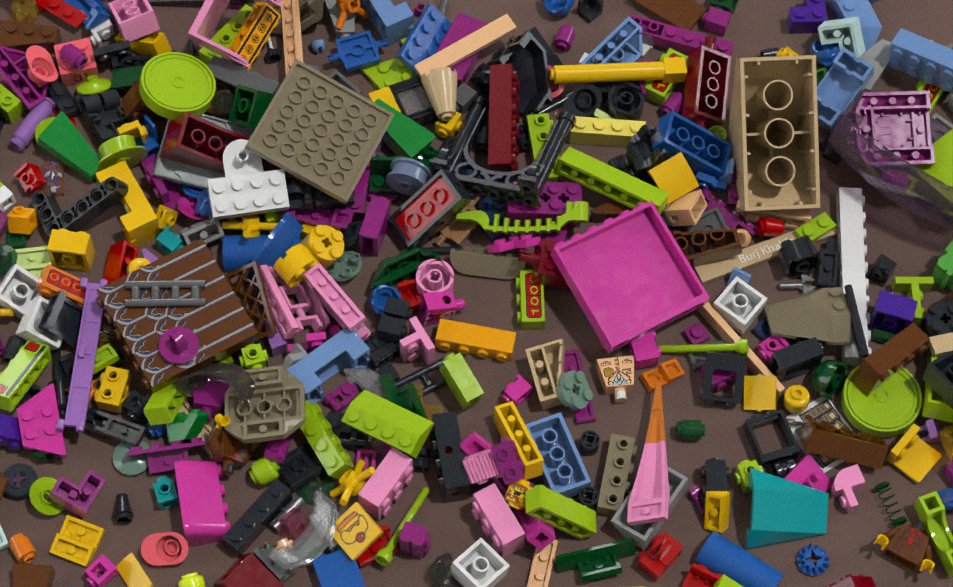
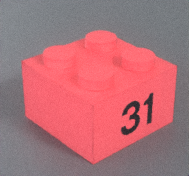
M89 37L53 45L62 82L66 87L82 83L91 75H97L100 78ZM71 43L86 54L88 62L82 69H75L60 58V50L64 45Z

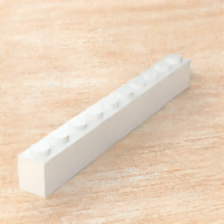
M839 187L836 195L839 287H842L845 294L844 286L852 285L870 355L872 350L871 347H868V342L871 339V331L867 327V324L870 323V313H867L869 296H866L869 280L865 278V273L868 271V262H865L867 245H864L866 228H863L866 213L862 209L865 205V196L862 195V188ZM852 332V344L841 345L842 363L859 366L860 360Z

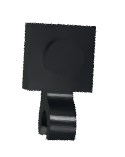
M818 136L819 150L824 152L822 157L838 165L848 148L834 140L829 144L823 136Z

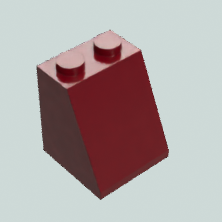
M252 553L241 555L214 583L216 587H284Z

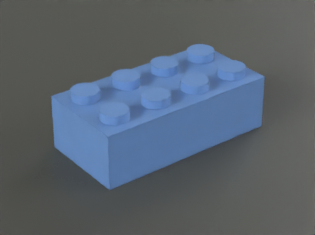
M901 28L891 42L888 66L902 71L911 77L923 80L928 84L942 88L944 91L953 93V49Z
M561 412L525 424L544 459L543 475H541V478L546 488L570 498L579 495L582 488L591 486V480Z

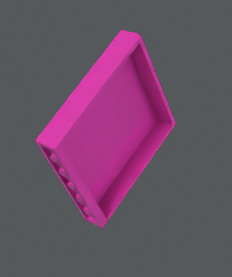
M652 201L646 204L642 202L630 212L625 210L615 219L612 217L608 218L602 225L598 227L594 225L581 235L577 233L565 243L564 241L558 242L553 246L554 248L550 254L607 353L706 305L710 300L708 293Z

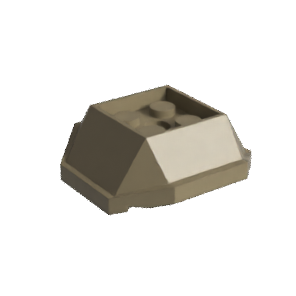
M282 365L242 370L238 379L225 393V415L231 419L229 425L225 427L226 432L243 443L285 439L306 423L304 384L290 374Z

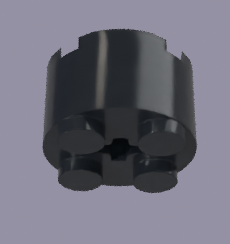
M629 82L613 86L608 94L607 114L619 120L638 121L642 116L645 97L640 87Z
M805 235L792 241L785 240L781 243L777 257L787 277L789 275L791 279H799L801 274L808 276L811 274L810 270L814 267L817 270L821 265V259L809 236Z
M939 301L930 305L921 324L922 331L928 337L953 332V303Z

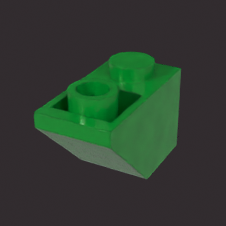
M193 409L189 410L187 415H185V412L177 413L173 422L166 424L169 443L197 438L210 416L209 412Z

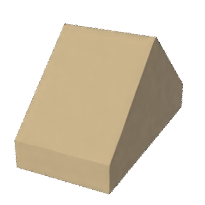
M816 55L736 59L728 126V142L732 144L731 158L735 159L734 174L742 211L820 208Z

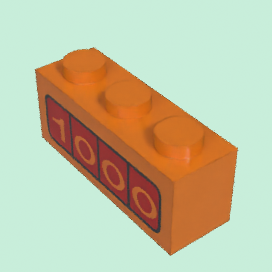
M49 264L42 269L35 287L36 291L40 292L44 297H51L52 293L62 290L67 293V299L81 307L84 306L86 289L79 288L80 278Z

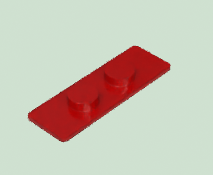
M37 0L35 2L38 6L75 28L87 18V14L63 0Z

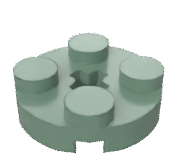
M571 370L560 375L558 379L560 380V385L557 386V394L561 403L565 407L569 406L572 408L570 410L573 411L586 407L589 400H592L593 393L590 390L585 374L582 371Z

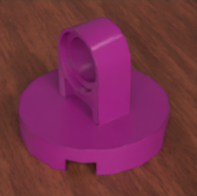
M182 326L172 327L162 334L159 340V352L162 359L168 364L184 366L191 363L197 356L199 342L196 334L190 329Z

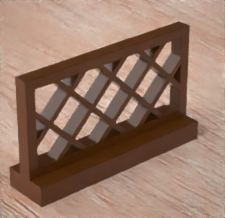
M254 261L224 275L232 290H235L236 296H238L239 292L245 295L241 305L245 311L250 313V320L252 321L254 316L260 318L256 327L258 331V341L256 342L277 334L259 263ZM254 268L255 274L253 279L246 278L249 270ZM238 276L240 280L235 288L232 286L231 278ZM244 280L250 282L246 293L240 290ZM255 285L260 290L257 298L251 296ZM249 298L255 300L252 310L245 308ZM260 303L264 305L262 316L256 314ZM264 321L268 322L270 330L265 333L260 331Z

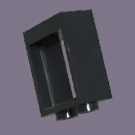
M814 337L782 348L772 353L767 368L774 376H777L780 383L812 372L813 368L820 364L824 355V347Z
M773 409L764 415H753L747 418L743 429L757 463L763 469L771 467V464L774 462L781 463L788 458L793 460L798 458L800 449L783 409L778 411ZM777 423L787 447L763 454L753 430Z

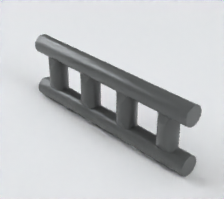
M205 280L125 281V289H131V299H125V307L205 306V298H199V288H205ZM159 288H171V299H159ZM179 288H191V298H179ZM139 289H151V299H139Z

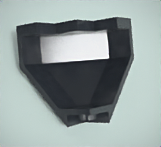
M529 31L513 37L512 44L506 48L502 46L492 55L493 58L487 64L483 62L469 78L474 86L489 99L490 65L512 64L520 80V90L517 91V96L520 97V107H517V112L525 116L533 115L535 112L541 111L544 105L553 103L546 50Z

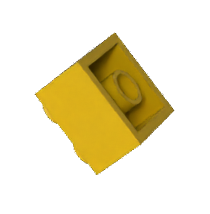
M52 229L47 247L52 265L57 268L91 272L96 253L91 235L83 231L71 232L66 229Z

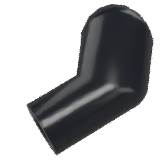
M521 124L518 126L520 137L516 141L523 150H527L530 146L527 141L529 130L527 125Z

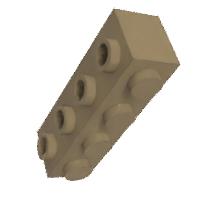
M611 433L596 514L613 517L625 501L623 500L624 493H629L631 482L627 481V477L632 475L634 464L630 463L631 457H635L637 445H634L635 438Z

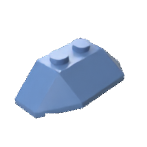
M826 0L836 20L859 17L866 51L875 45L882 30V25L869 0Z
M628 16L580 64L636 62L643 54L642 27Z

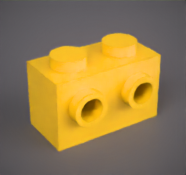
M111 366L106 367L105 372H102L100 377V389H97L94 395V401H96L98 409L116 413L122 412L123 406L121 403L126 399L132 381L130 370Z

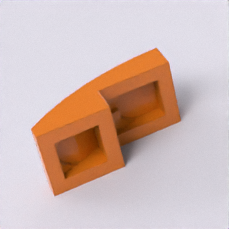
M674 358L660 363L655 369L642 373L640 379L650 393L655 391L657 381L661 383L662 388L683 377L685 372L677 359Z

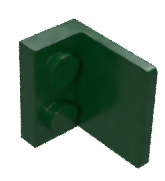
M376 155L371 157L370 194L404 195L393 190L386 182L387 174L392 171L390 167L392 160L402 156L384 157Z

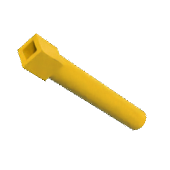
M685 57L663 58V61L554 65L553 69H550V80H553L554 84L662 80L663 83L685 82L687 75Z

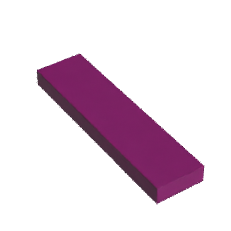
M578 349L565 351L564 373L571 370L584 373ZM589 400L586 407L573 411L576 425L596 422L591 400Z

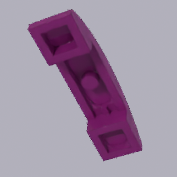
M314 206V211H311V209L289 211L288 209L276 212L281 216L288 212L300 223L312 226L327 225L340 231H346L347 225L352 222L354 212L335 208V211L323 207L321 210H318L317 206Z

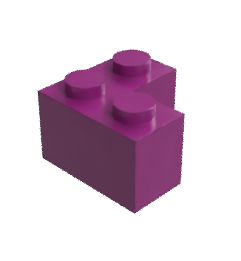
M90 469L79 486L60 476L51 490L48 499L83 519L104 487L107 479Z

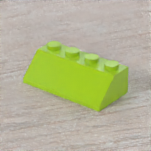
M367 390L361 392L350 403L341 420L347 426L390 447H394L415 459L434 425V422Z

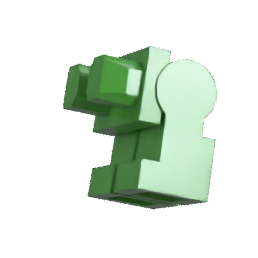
M953 240L938 259L931 275L934 283L940 285L939 288L943 291L946 287L953 291Z

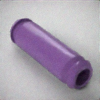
M45 97V101L31 109L13 133L12 138L9 139V144L15 150H25V147L35 137L37 125L42 120L49 118L52 110H55V103L50 98Z

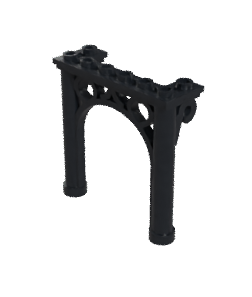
M482 96L474 97L471 109L451 149L443 147L439 152L438 158L429 160L432 177L441 169L449 170L455 174L469 194L540 207V195L570 130L575 126L576 117L566 111L559 114L539 158L534 163L517 171H491L477 165L469 156L470 146L489 110V101ZM464 156L466 162L460 163ZM471 169L473 171L471 175L460 174L464 170ZM518 179L519 185L511 184L512 181Z

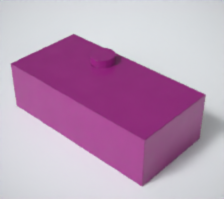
M458 12L437 52L486 26L487 23ZM484 49L450 67L451 71H454V69L457 71V88L463 82L466 84Z

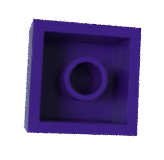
M880 290L871 312L868 327L893 334L900 333L912 324L918 301L907 296L895 295L890 291Z

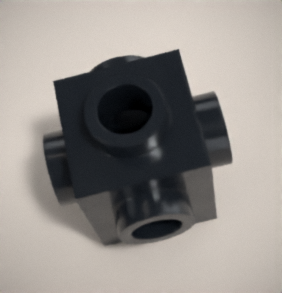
M134 390L121 405L127 411V416L132 421H139L142 424L148 421L144 415V408L150 396L147 394L142 395Z

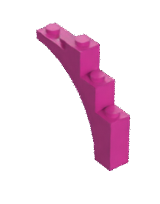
M475 431L460 443L461 449L468 455L490 449L493 446ZM491 477L502 492L506 494L509 484L506 485L502 477ZM524 507L522 510L514 508L523 526L527 541L542 551L556 539L553 526L526 514V508Z

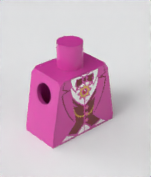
M451 291L423 293L418 308L422 327L439 324L440 318L453 320L457 310L465 309V302L463 298L454 299L453 292Z

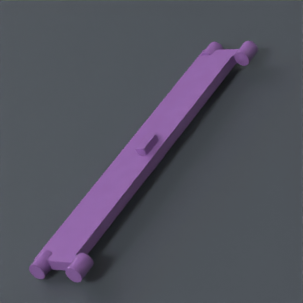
M82 277L80 280L79 288L86 289L65 420L57 419L55 429L57 431H63L64 427H76L77 433L84 432L104 307L100 308L95 298L98 297L96 289L107 285L108 281L106 279H101L100 284L88 283V279Z

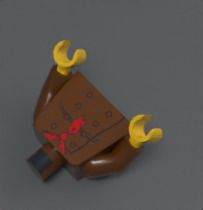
M217 414L215 416L217 424L211 429L207 442L212 453V460L223 464L222 474L233 475L234 468L246 464L259 449L261 443H243L228 434L225 427L229 425L230 417L227 415L223 417V415Z
M915 520L911 527L903 524L900 528L894 527L878 535L873 542L874 545L878 543L882 546V555L915 573L918 569L919 571L926 569L931 575L935 566L930 544H928L929 537L922 533L925 525L920 521Z

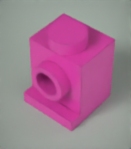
M771 335L758 345L757 354L762 361H766L769 365L772 353L788 347L789 343L783 337Z
M518 374L516 375L515 382H510L505 387L504 395L501 399L504 403L513 401L517 408L532 394V386Z
M103 554L84 571L88 577L86 581L91 587H104L115 576L119 575L117 567Z

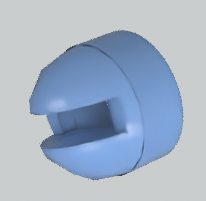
M324 39L310 42L314 52L318 53L319 49L320 52L324 51Z

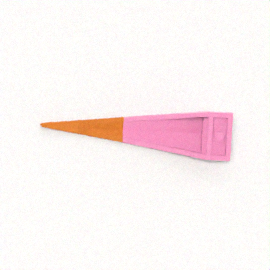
M659 381L656 382L646 441L628 502L627 523L631 526L668 520L670 493L662 389Z

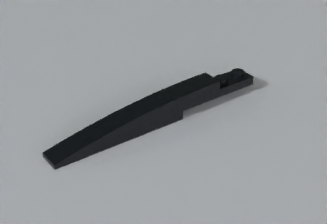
M33 384L18 404H24L44 388ZM66 396V407L59 408L60 419L65 420L68 396ZM88 407L84 431L103 438L110 437L135 447L141 444L147 433L146 427Z

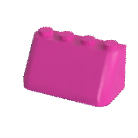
M174 461L182 521L188 546L195 547L222 542V537L231 528L230 521H226L225 514H229L227 502H223L222 496L226 495L224 483L220 484L219 477H223L221 465H217L214 461Z

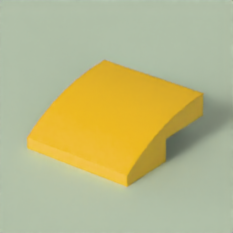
M681 152L648 171L657 188L669 193L666 205L699 187L690 166Z
M67 515L61 531L56 534L49 552L87 567L106 529Z

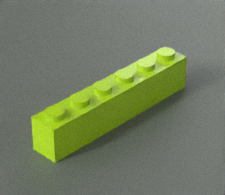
M570 146L559 158L556 173L632 209H635L642 202L646 204L650 201L653 202L659 214L666 207L669 193Z

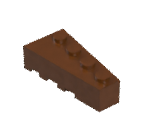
M0 20V46L26 52L30 46L37 45L46 49L50 54H55L53 45L61 43L62 38L57 26Z
M736 228L711 229L710 231L693 230V232L673 231L671 233L691 267L742 254V247Z
M913 322L867 356L850 381L868 397L892 375L899 372L905 364L911 363L917 354H923L928 348L926 344L930 338Z
M805 415L799 438L807 453L815 456L818 454L824 455L831 460L841 459L851 465H855V463L861 464L871 470L882 468L889 449L885 440L861 432L855 435L849 428L842 426L837 429L830 425L828 421L822 420L819 423L812 420L813 416Z

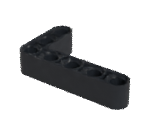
M109 177L63 212L56 198L41 190L33 194L31 201L46 234L51 236L52 229H66L71 232H78L125 197L129 188L127 183L115 177Z

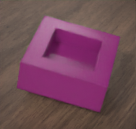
M701 322L683 330V334L690 345L703 344L710 339Z

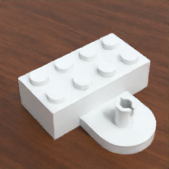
M235 140L225 148L223 153L225 177L207 179L212 221L284 211L290 207L284 170L263 172L261 157L245 149L248 140Z

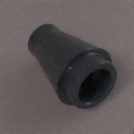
M120 493L116 495L113 518L117 524H129L132 522L134 514L128 494Z

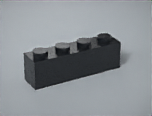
M275 479L222 537L224 546L239 558L269 526V523L281 512L280 509L290 503L293 499L291 490Z

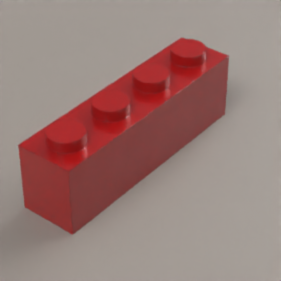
M126 240L110 246L103 279L108 281L107 284L127 275V266L129 262L137 258L139 247ZM104 309V311H103V318L106 319V317H105V315H104V314L106 313V311H105V309Z

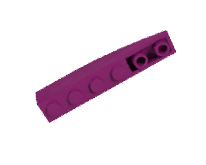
M630 14V18L642 27V39L665 50L671 48L688 56L689 51L705 45V36L708 35ZM716 38L715 50L732 57L734 43Z

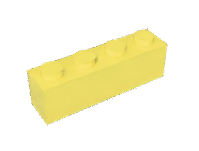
M575 116L577 121L574 128L570 130V143L627 147L631 137L643 125H646V121Z

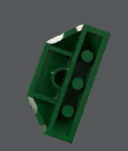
M413 247L409 250L404 249L398 255L386 257L378 264L370 286L371 293L380 285L395 288L397 284L404 280L416 278V272L421 263L429 259L441 261V257L438 254L418 247Z

